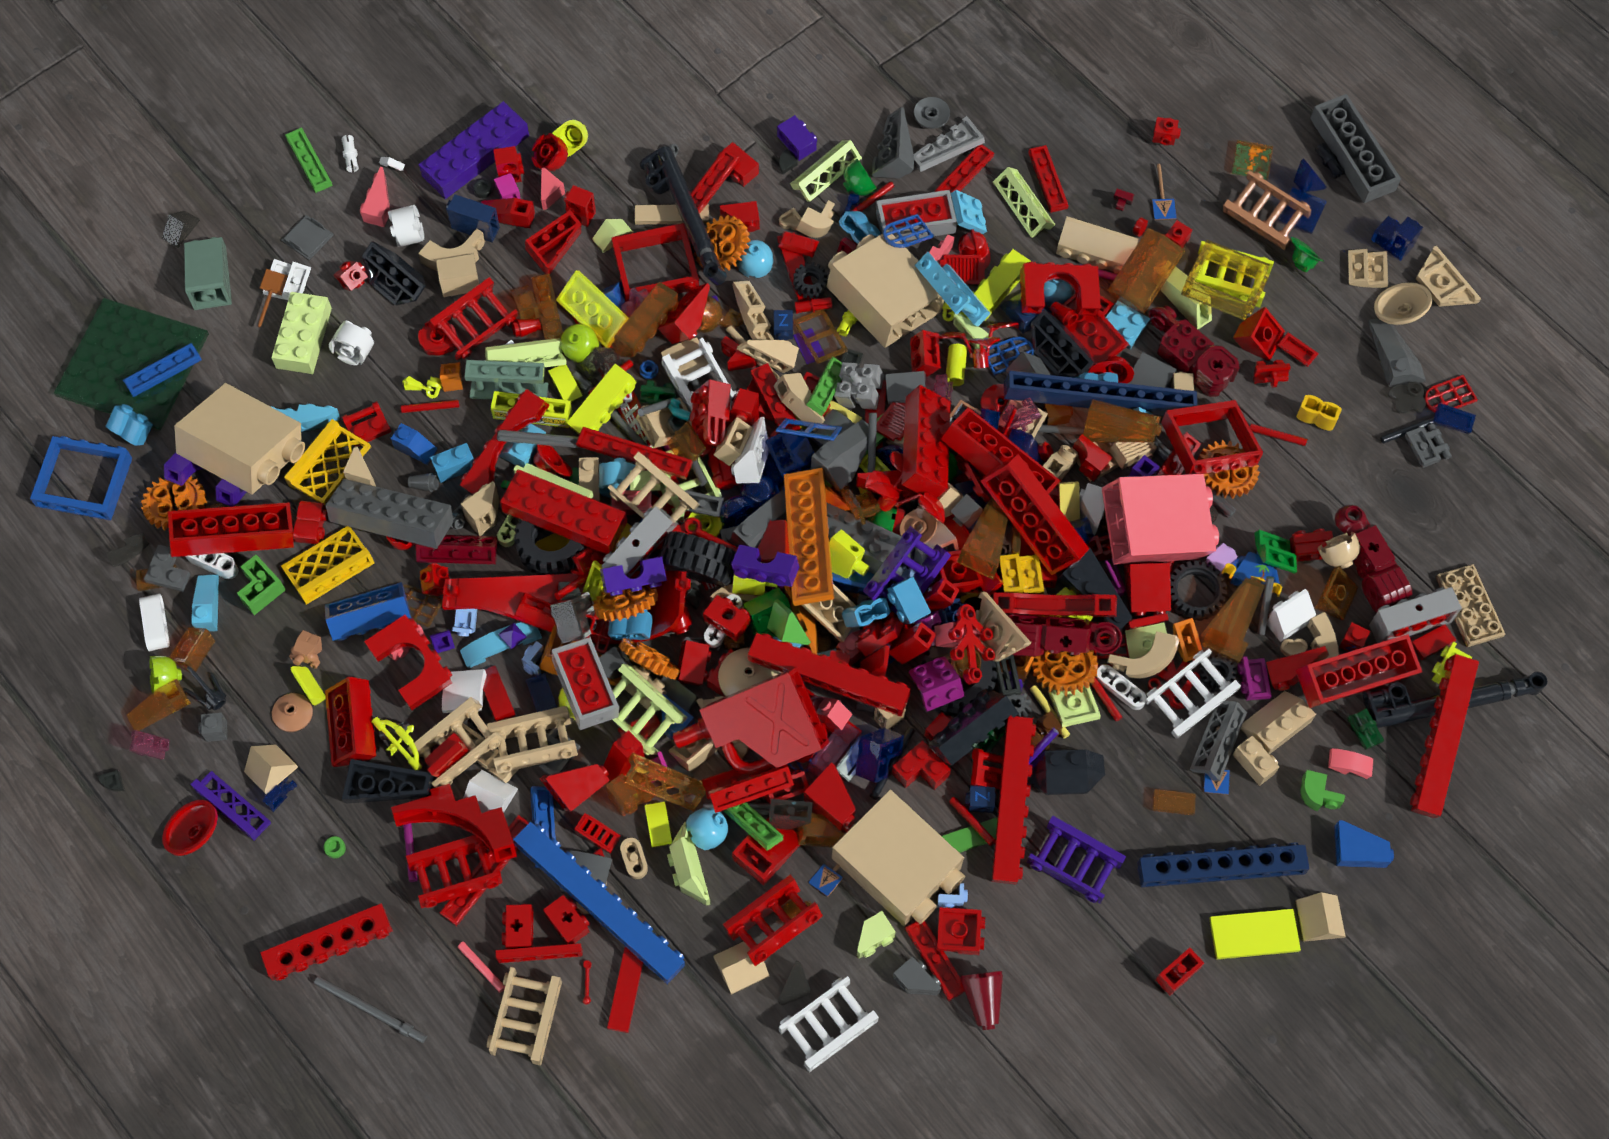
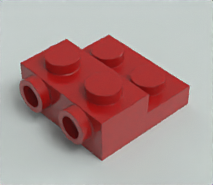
M891 617L884 623L878 619L863 626L862 632L858 634L859 639L855 641L858 651L863 652L866 657L896 639L901 632L904 622H901L898 617Z
M940 907L937 951L979 955L980 950H984L985 937H980L981 929H985L986 917L981 916L982 910Z

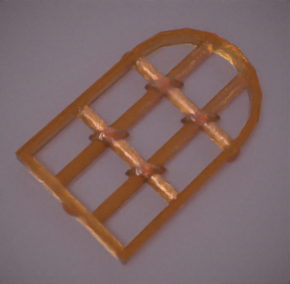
M403 585L404 588L411 589L409 593H405L407 602L412 599L421 603L419 609L409 606L411 611L416 612L413 619L416 623L429 628L442 605L443 599L424 594L426 595L424 600H420L411 595L414 590L422 593V590L413 586ZM431 597L440 601V603L436 607L426 601ZM428 606L435 609V612L431 616L421 612L422 608ZM418 615L429 618L428 624L417 620Z

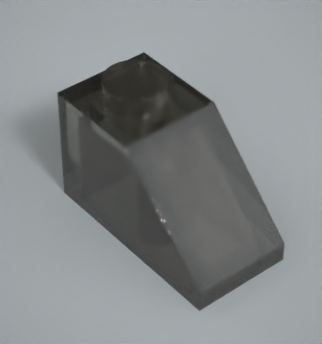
M771 799L769 823L775 829L786 830L811 823L813 802Z

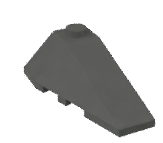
M900 107L887 117L882 132L884 138L882 143L878 144L879 153L872 162L873 177L900 179L914 170V154L904 108Z
M1379 318L1369 320V326L1388 387L1425 382L1426 379L1421 363L1393 324L1385 323Z
M860 420L839 434L834 441L830 440L812 455L811 469L823 468L824 479L841 491L853 480L868 450L869 424L864 420Z
M781 490L746 518L732 532L730 542L736 547L744 545L758 548L770 521H787L785 491Z

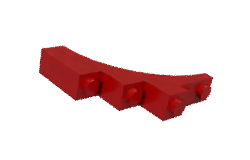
M450 784L430 789L431 796L391 807L396 827L421 822L445 823L460 827L482 840L492 852L496 863L517 857L502 807L481 813L476 795L455 801Z

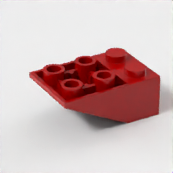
M772 814L766 821L783 835V841L766 850L754 838L748 835L732 852L733 861L763 886L805 840L775 814Z

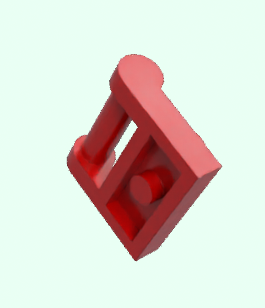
M377 401L372 403V406L351 415L341 416L347 430L366 442L391 432ZM376 412L377 416L352 426V422Z
M975 748L972 752L973 769L971 785L995 787V790L1000 791L1002 769L983 765V760L1000 763L1002 766L1003 755L987 753L982 749Z

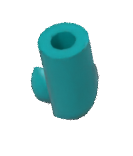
M671 399L668 408L672 415L689 421L691 412L679 407L681 404L680 400Z

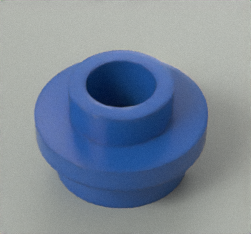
M650 360L644 361L639 368L640 375L645 379L656 377L658 374L657 364Z

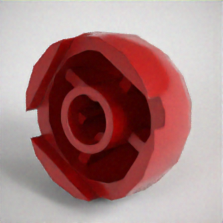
M552 133L541 135L532 148V151H534L532 161L540 169L546 168L548 171H556L567 160L568 148L565 142Z

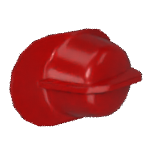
M971 229L958 242L960 255H981V260H985L986 269L991 261L988 243L983 234Z
M1112 356L1106 361L1098 362L1088 371V373L1098 375L1106 372L1118 374V383H1130L1134 377L1133 368L1120 356Z
M537 444V453L533 458L537 468L551 474L572 475L571 467L559 456L552 446Z

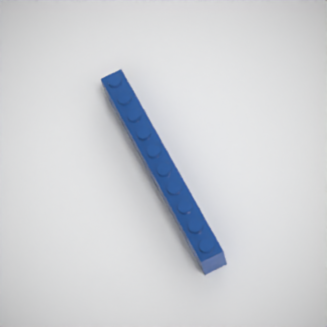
M530 822L513 839L514 845L668 985L685 966L684 956L675 949L673 951L667 946L669 944L668 941L661 935L657 937L652 932L653 928L646 921L642 923L637 919L638 915L632 908L628 907L626 909L621 904L622 900L615 893L611 895L606 890L607 886L601 880H594L590 876L592 874L590 870L584 865L580 867L575 862L576 858L567 851L565 853L561 850L560 843L553 837L549 839L545 835L546 831L539 824L534 825Z

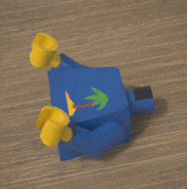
M1258 551L1256 554L1248 552L1246 556H1239L1232 563H1227L1221 572L1222 574L1228 573L1230 575V584L1261 597L1264 594L1266 577L1272 576L1274 577L1272 593H1276L1277 597L1280 596L1282 586L1280 585L1278 572L1274 566L1263 563Z

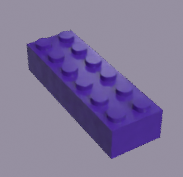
M503 101L419 164L421 175L444 199H447L495 162L493 149L516 147L528 138V125Z

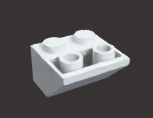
M1306 589L1301 592L1295 591L1288 597L1289 600L1284 603L1280 601L1275 604L1273 611L1268 615L1267 626L1280 642L1307 626L1310 619L1316 616Z

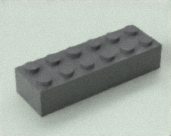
M1345 94L1316 105L1310 119L1332 154L1337 157V162L1345 171L1347 178L1363 203L1396 191L1401 178L1348 95Z
M348 479L342 480L326 504L330 522L435 549L438 548L454 522L451 505Z
M826 502L829 540L841 529L864 548L865 553L861 561L869 565L868 572L875 575L902 536ZM915 546L908 554V557L912 560L914 559ZM902 563L895 573L901 576L908 566Z

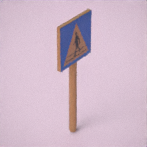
M1157 164L1161 199H1152L1154 220L1176 219L1174 199L1164 198L1161 165Z
M1224 770L1220 781H1213L1205 773L1204 792L1229 795L1230 770Z
M823 864L808 883L829 897L843 879L842 876L836 873L840 865L837 864L833 869H830Z

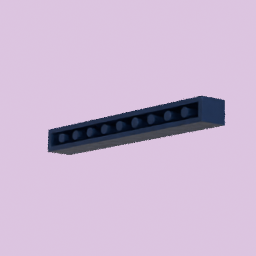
M1009 371L1004 381V399L1120 412H1129L1140 407L1157 416H1164L1166 410L1198 406L1197 391L1017 371Z

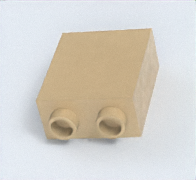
M871 234L864 237L857 245L856 250L848 255L844 251L839 252L828 264L830 274L826 287L884 348L938 315L944 303L943 298L916 268L915 264L918 260L905 247L897 248L889 245L885 241L883 234L876 238ZM893 234L887 236L890 240L897 239Z
M227 383L222 385L174 425L176 454L251 495L262 485L274 483L280 473V469L289 461L291 463L297 462L305 450V443L301 441L300 422Z
M891 789L833 846L832 859L904 927L912 918L919 924L923 923L937 907L931 899L941 889L947 894H951L965 878V875L959 871L964 857Z

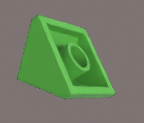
M776 599L767 628L783 642L810 644L809 638L793 612L779 599Z

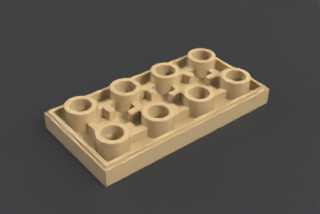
M1474 564L1437 574L1436 579L1440 588L1444 587L1447 589L1452 587L1462 607L1455 617V622L1467 647L1505 636L1503 627Z

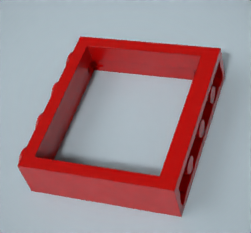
M684 223L612 237L613 251L626 304L639 303L649 299L656 300L664 296H675L678 293L688 292L689 289L699 286V278ZM678 240L683 241L691 273L690 277L629 288L621 252Z
M1236 400L1166 410L1161 422L1187 475L1218 473L1224 470L1253 467L1258 465L1263 455V451ZM1228 419L1245 453L1195 461L1179 426Z

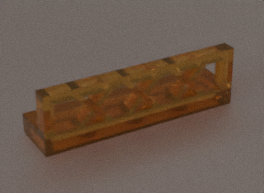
M632 753L629 758L631 768L623 779L625 784L691 811L696 809L706 793L700 780L635 753ZM636 771L644 775V779L638 781L632 780V777ZM659 780L662 786L652 788L649 786V782ZM673 787L679 790V793L669 795L666 792L667 789ZM690 794L696 796L692 803L684 801L683 797Z

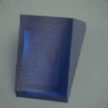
M1303 158L1293 182L1302 193L1326 189L1327 186Z

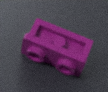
M1247 656L1242 657L1237 665L1238 674L1242 675L1241 692L1245 694L1246 701L1270 699L1271 690L1265 658L1248 660Z

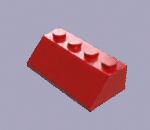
M347 677L325 690L332 767L350 765L351 759L366 762L376 756L369 680Z

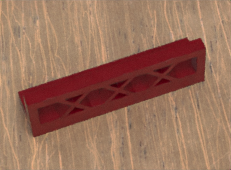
M445 535L437 549L416 544L417 562L496 565L498 537Z

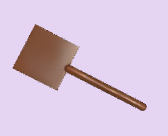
M266 269L260 289L269 293L257 325L258 327L262 325L272 293L282 296L288 275Z

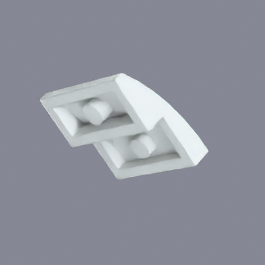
M274 259L270 270L288 275L282 296L272 293L271 297L288 300L291 292L303 293L311 267L293 262L291 265ZM263 290V294L268 296L269 292Z
M485 670L451 672L453 675L450 677L452 684L443 689L442 712H453L470 697L478 700L483 706L485 698L483 687L487 676Z

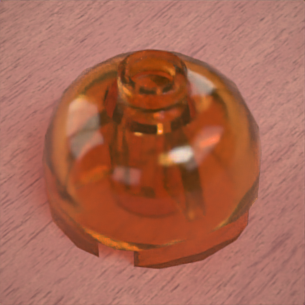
M711 296L707 297L701 326L697 332L709 333L723 322L724 315L722 314L721 304Z

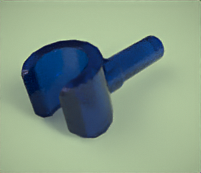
M849 195L848 204L841 216L846 211H849L852 205L858 206L859 195Z

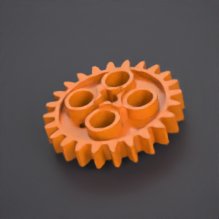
M729 215L725 219L720 216L719 221L713 218V223L707 222L706 228L713 244L714 252L723 270L724 268L730 270V265L732 264L736 267L737 260L742 261L740 256L747 254L744 249L749 248L747 243L751 241L748 237L750 233L747 231L748 228L740 219L737 220L735 216L731 218ZM695 252L693 255L696 257V261L699 263V265L703 268L700 261V257H698Z
M1222 440L1219 445L1215 441L1213 445L1208 444L1206 449L1202 450L1197 460L1245 453L1243 448H1239V443L1232 446V442L1229 441L1228 445H1226L1224 440ZM1259 465L1242 467L1236 470H1224L1218 473L1204 474L1205 484L1210 486L1211 491L1216 490V496L1223 493L1224 498H1226L1230 494L1231 498L1234 499L1236 494L1239 497L1243 493L1247 495L1258 481L1257 477L1260 472L1257 469Z
M192 476L182 486L159 477V483L152 482L153 488L147 487L148 493L143 494L145 500H141L143 505L141 508L145 518L149 520L151 525L155 524L156 528L162 526L163 530H166L169 526L168 511H175L170 489H172L175 496L174 500L178 511L206 509L204 504L207 503L205 498L207 495L202 484H199L198 479L193 480Z
M650 584L643 585L642 590L631 592L630 588L622 590L623 594L611 596L610 593L602 592V596H597V600H594L593 607L599 619L604 618V621L611 619V622L615 619L621 621L623 618L629 619L632 615L636 617L637 613H644L645 609H651L650 606L655 605L659 596L656 587L650 588Z
M1044 649L1043 655L1034 658L1032 663L1033 675L1037 677V683L1042 682V688L1049 687V693L1053 690H1056V695L1063 691L1065 696H1067L1068 691H1071L1073 695H1075V690L1082 693L1083 686L1089 688L1090 683H1094V678L1097 676V656L1093 655L1094 650H1089V653L1069 656L1071 654L1066 651L1054 654Z
M623 638L619 645L621 651L630 656L629 658L659 676L663 675L675 680L680 673V669L670 662L668 657L641 642L637 643Z

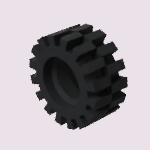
M806 262L805 267L801 264L799 269L795 270L793 285L795 286V291H798V295L801 296L803 293V298H807L808 295L811 299L813 295L818 298L819 293L821 295L824 294L828 278L827 272H825L824 267L821 268L820 264L814 266L815 262H811V265ZM807 276H813L817 278L818 282L814 285H808L804 283L803 279Z
M1212 654L1209 658L1207 657L1214 667L1223 669L1226 681L1232 683L1235 680L1237 671H1235L1236 665H1232V659L1228 661V656L1224 655L1222 658L1221 654H1217V656ZM1201 664L1198 671L1201 683L1206 685L1207 690L1211 688L1210 692L1214 693L1217 690V693H1220V685Z

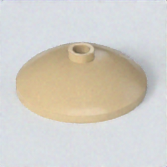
M1401 283L1384 290L1377 297L1374 303V310L1376 316L1381 321L1393 325H1404L1420 319L1429 311L1432 305V296L1430 291L1423 285Z
M743 648L732 652L724 659L719 669L718 679L723 694L728 696L774 677L779 672L749 662L748 652L750 648ZM746 670H751L752 673H751V674H746L745 671H746Z

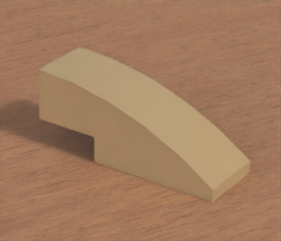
M1324 612L1311 618L1307 624L1314 637L1310 645L1311 648L1316 649L1326 646L1329 652V656L1326 659L1338 656L1336 636L1326 613Z

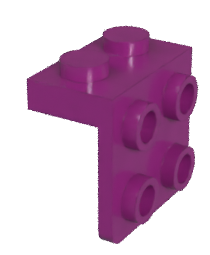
M946 657L936 658L933 661L909 670L911 679L921 692L923 705L927 712L964 697L961 679Z

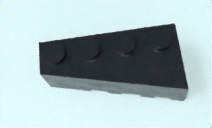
M1091 548L1079 561L1073 563L1058 578L1069 591L1072 590L1076 595L1100 594L1117 596V617H1095L1100 623H1113L1121 629L1132 619L1131 614Z
M985 688L977 694L970 704L964 706L962 712L957 717L951 719L948 725L933 737L929 745L943 762L953 765L973 749L972 745L974 743L986 740L988 738L987 734L996 727L1000 729L1005 725L1003 722L1009 716L1014 718L1019 712L1006 695Z
M351 759L342 800L350 804L424 798L431 796L430 789L434 788L432 782L435 781L436 777L432 776L429 772Z

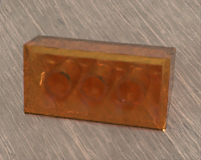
M1148 228L1109 287V293L1116 301L1119 300L1145 314L1185 250L1165 235Z
M658 282L614 336L616 354L619 357H635L638 352H642L648 339L654 337L657 328L663 325L669 313L675 311L678 307V293Z

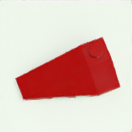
M884 645L861 661L860 668L867 670L869 674L875 676H885L890 646Z

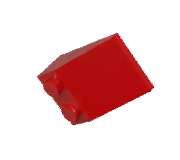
M708 283L689 289L657 327L672 344L692 340L697 335L710 289Z

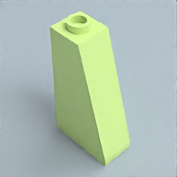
M1167 259L1152 268V281L1195 328L1200 329L1212 321L1211 294Z

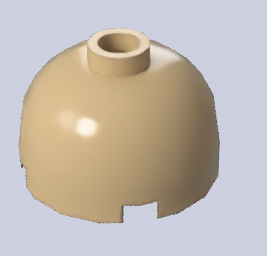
M1351 532V536H1348L1347 533L1336 536L1326 541L1327 546L1324 548L1322 544L1317 548L1321 557L1328 565L1347 568L1353 564L1352 560L1358 556L1360 545L1355 533Z

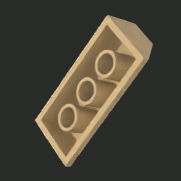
M1067 216L1056 254L1063 258L1077 260L1082 264L1098 266V269H1106L1115 274L1127 276L1139 239Z

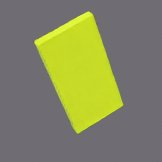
M577 270L556 299L580 324L594 330L599 342L605 348H610L630 319L588 278Z
M1293 909L1212 916L1209 918L1216 960L1291 953L1301 950Z

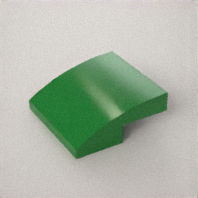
M1262 530L1254 532L1256 548L1263 563L1294 574L1297 572L1296 554L1291 553L1290 540Z

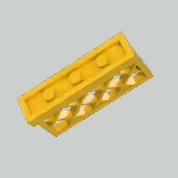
M331 419L284 478L289 487L294 490L296 488L315 501L325 505L342 480L346 479L344 473L341 474L345 467H340L339 460L350 458L352 453L351 445L360 444L364 446L360 450L362 457L371 448V445L339 426L337 421ZM342 433L347 436L348 441L337 443L336 439ZM349 447V454H338V448ZM335 449L336 456L325 458L327 450ZM337 461L338 468L327 470V462ZM323 463L324 471L313 473V467L316 464ZM328 474H339V478L336 481L328 482ZM325 475L326 483L315 485L314 477ZM311 478L312 486L303 487L300 485L303 479ZM326 487L327 492L322 498L316 495V489Z
M346 526L281 565V567L307 605L373 565L374 560L352 528ZM350 533L351 538L349 542L341 541L344 535ZM328 545H334L332 552H324V548ZM346 546V554L337 553L338 547ZM352 547L361 549L355 555L350 554ZM311 555H317L315 563L306 562L307 558ZM322 556L330 557L328 564L320 563ZM335 558H344L342 563L333 565ZM294 565L300 566L298 573L289 572L288 569ZM305 566L313 567L311 575L302 574ZM318 568L327 569L322 575H316ZM301 578L309 579L307 584L302 587L299 586Z

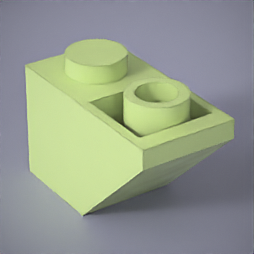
M883 911L864 921L857 950L858 958L863 956L867 958L876 952L875 949L881 945L885 947L894 941L895 930Z

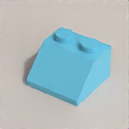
M533 424L518 431L546 434L545 431ZM507 442L499 457L515 466L518 465L524 468L526 463L533 464V458L537 453V444Z

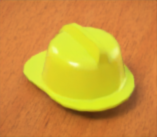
M577 120L565 122L552 133L565 142L568 148L567 157L582 148L588 139L586 126Z

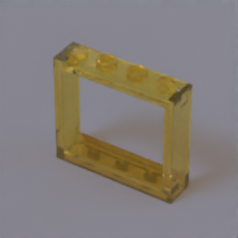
M1206 240L1186 279L1181 295L1245 320L1248 313H1253L1270 274L1267 271L1270 264ZM1207 260L1257 279L1247 302L1196 282Z

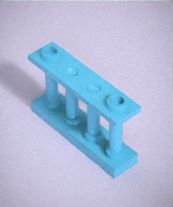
M927 252L915 264L916 268L955 314L962 310L977 327L991 314L947 263L942 268L934 257Z

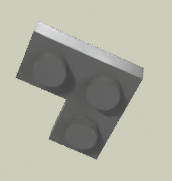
M158 545L144 580L149 584L184 592L190 573L187 570L174 568L173 565L177 557H171L170 547Z

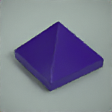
M512 623L498 634L510 649L527 638L515 623Z
M450 630L430 635L433 647L437 653L455 648Z

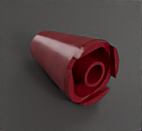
M1002 971L961 976V982L977 1026H982V1030L995 1029V1024H999L1003 983Z

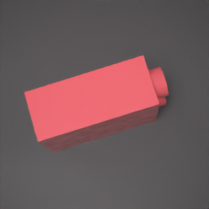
M1204 474L1119 477L1102 487L1113 565L1198 560L1216 551V546L1219 542V532L1211 521L1210 507L1213 502V494L1211 489L1205 484Z

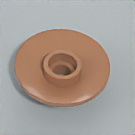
M924 508L915 509L903 518L900 525V535L902 536L911 526L922 535L919 540L926 543L936 532L937 519Z
M298 693L282 696L276 701L272 709V719L275 725L286 732H296L305 728L313 715L310 701ZM293 707L294 711L289 713L288 709Z

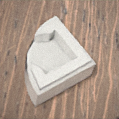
M381 157L379 161L381 165L386 167L389 165L399 171L403 170L405 164L390 157Z

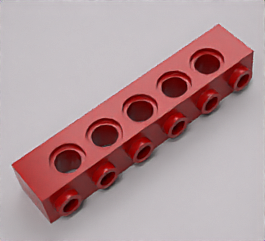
M381 903L260 953L268 976L272 980L276 979V981L287 978L288 974L292 972L307 970L308 966L314 963L322 964L328 961L331 956L344 955L353 947L357 946V948L366 946L369 944V941L375 938L383 939L390 932H393L386 910ZM366 924H373L370 931H363ZM346 932H353L350 939H343ZM326 940H333L330 947H323ZM305 949H313L310 955L303 956ZM292 956V961L289 964H283L285 957Z

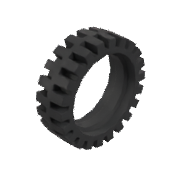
M1191 561L1174 570L1170 577L1172 610L1176 609V614H1182L1184 619L1190 617L1194 621L1195 619L1203 621L1204 618L1207 620L1212 615H1216L1221 609L1227 595L1226 582L1224 583L1225 578L1223 575L1220 576V571L1218 569L1214 570L1213 565L1210 564L1208 567L1206 562L1199 564V561H1194L1191 564ZM1192 574L1207 578L1214 585L1216 591L1214 601L1202 608L1192 607L1184 603L1177 591L1178 583L1182 578Z

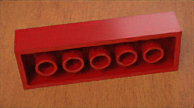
M922 385L916 387L906 396L902 485L918 494L923 495L925 492H928L938 498L948 489L949 447L941 438L950 427L951 401Z
M969 407L950 425L941 438L948 447L955 450L963 459L970 462L984 475H987L990 470L1019 454L1049 495L1061 481Z
M1019 454L990 470L981 480V483L1051 575L1079 561L1090 549Z
M519 469L516 471L500 501L504 513L605 554L614 550L627 524L626 512Z
M290 502L168 511L171 557L294 548Z
M1409 634L1296 669L1309 708L1405 679L1422 672Z

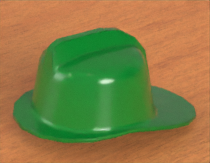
M1295 237L1290 238L1295 245L1292 260L1298 269L1308 272L1319 261L1324 262L1307 244Z

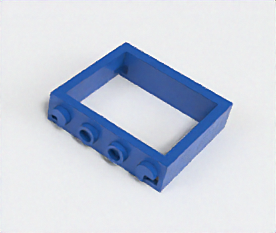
M52 436L30 499L36 507L111 521L132 457L124 447L117 446L114 448L103 443L92 444L82 439L76 441L65 436ZM60 449L118 459L103 504L45 494Z

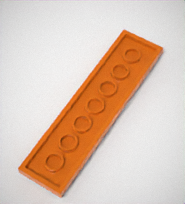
M823 468L784 474L789 554L797 556L799 570L792 585L793 604L798 606L833 600L834 589Z

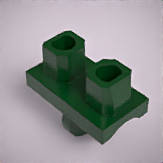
M647 380L645 385H641V402L655 404L669 398L676 399V389H674L672 383H666L662 388L657 387L655 381Z
M1367 709L1347 718L1365 750L1384 742L1376 726V721L1371 718Z
M1002 726L1000 729L997 727L992 729L987 734L988 738L972 745L973 749L978 748L990 753L1005 735L1006 727Z

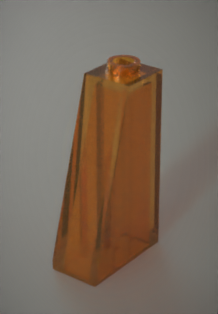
M1093 399L1089 407L1083 435L1092 442H1154L1155 437L1160 436L1163 425L1159 424L1161 419L1159 416Z
M1255 577L1246 578L1203 631L1200 639L1238 653L1265 587L1264 584H1261L1262 581Z

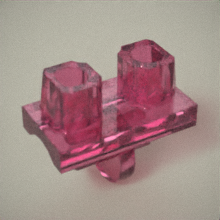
M635 288L630 289L629 301L622 305L621 311L628 317L636 316L638 323L643 322L644 314L650 312V306L647 302L651 300V294L645 288L639 292Z
M947 374L936 375L933 392L945 397L952 403L953 382H948Z
M1031 398L1022 401L1023 407L1017 409L1009 428L1014 427L1017 429L1021 427L1025 432L1028 431V424L1033 423L1035 419L1041 418V413ZM1011 404L1005 407V414L1002 415V419L1006 423L1013 409L1016 408L1015 405Z
M137 730L131 732L132 743L129 751L135 752L140 756L146 755L160 760L165 758V752L169 750V739Z

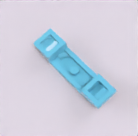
M524 622L516 623L518 628L527 636L519 644L527 645L542 638L538 627ZM507 627L491 632L460 650L467 669L485 662L487 657L509 649L508 645L498 636Z

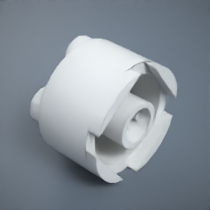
M415 205L388 211L389 219L393 223V226H390L391 234L393 237H396L398 247L424 240L422 222L420 223L418 217L420 215Z
M346 320L339 326L330 341L329 349L332 353L335 351L339 355L338 359L350 365H358V363L362 364L374 345V341L370 336L371 331L368 328H361Z

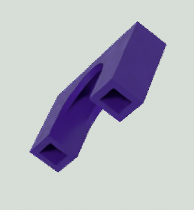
M175 452L164 464V479L182 486L194 472L203 468ZM222 479L216 486V501L234 507L247 492Z

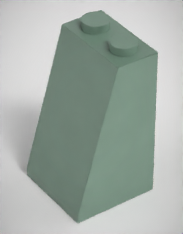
M212 237L206 240H193L184 243L185 292L194 310L231 305L227 251L223 238Z

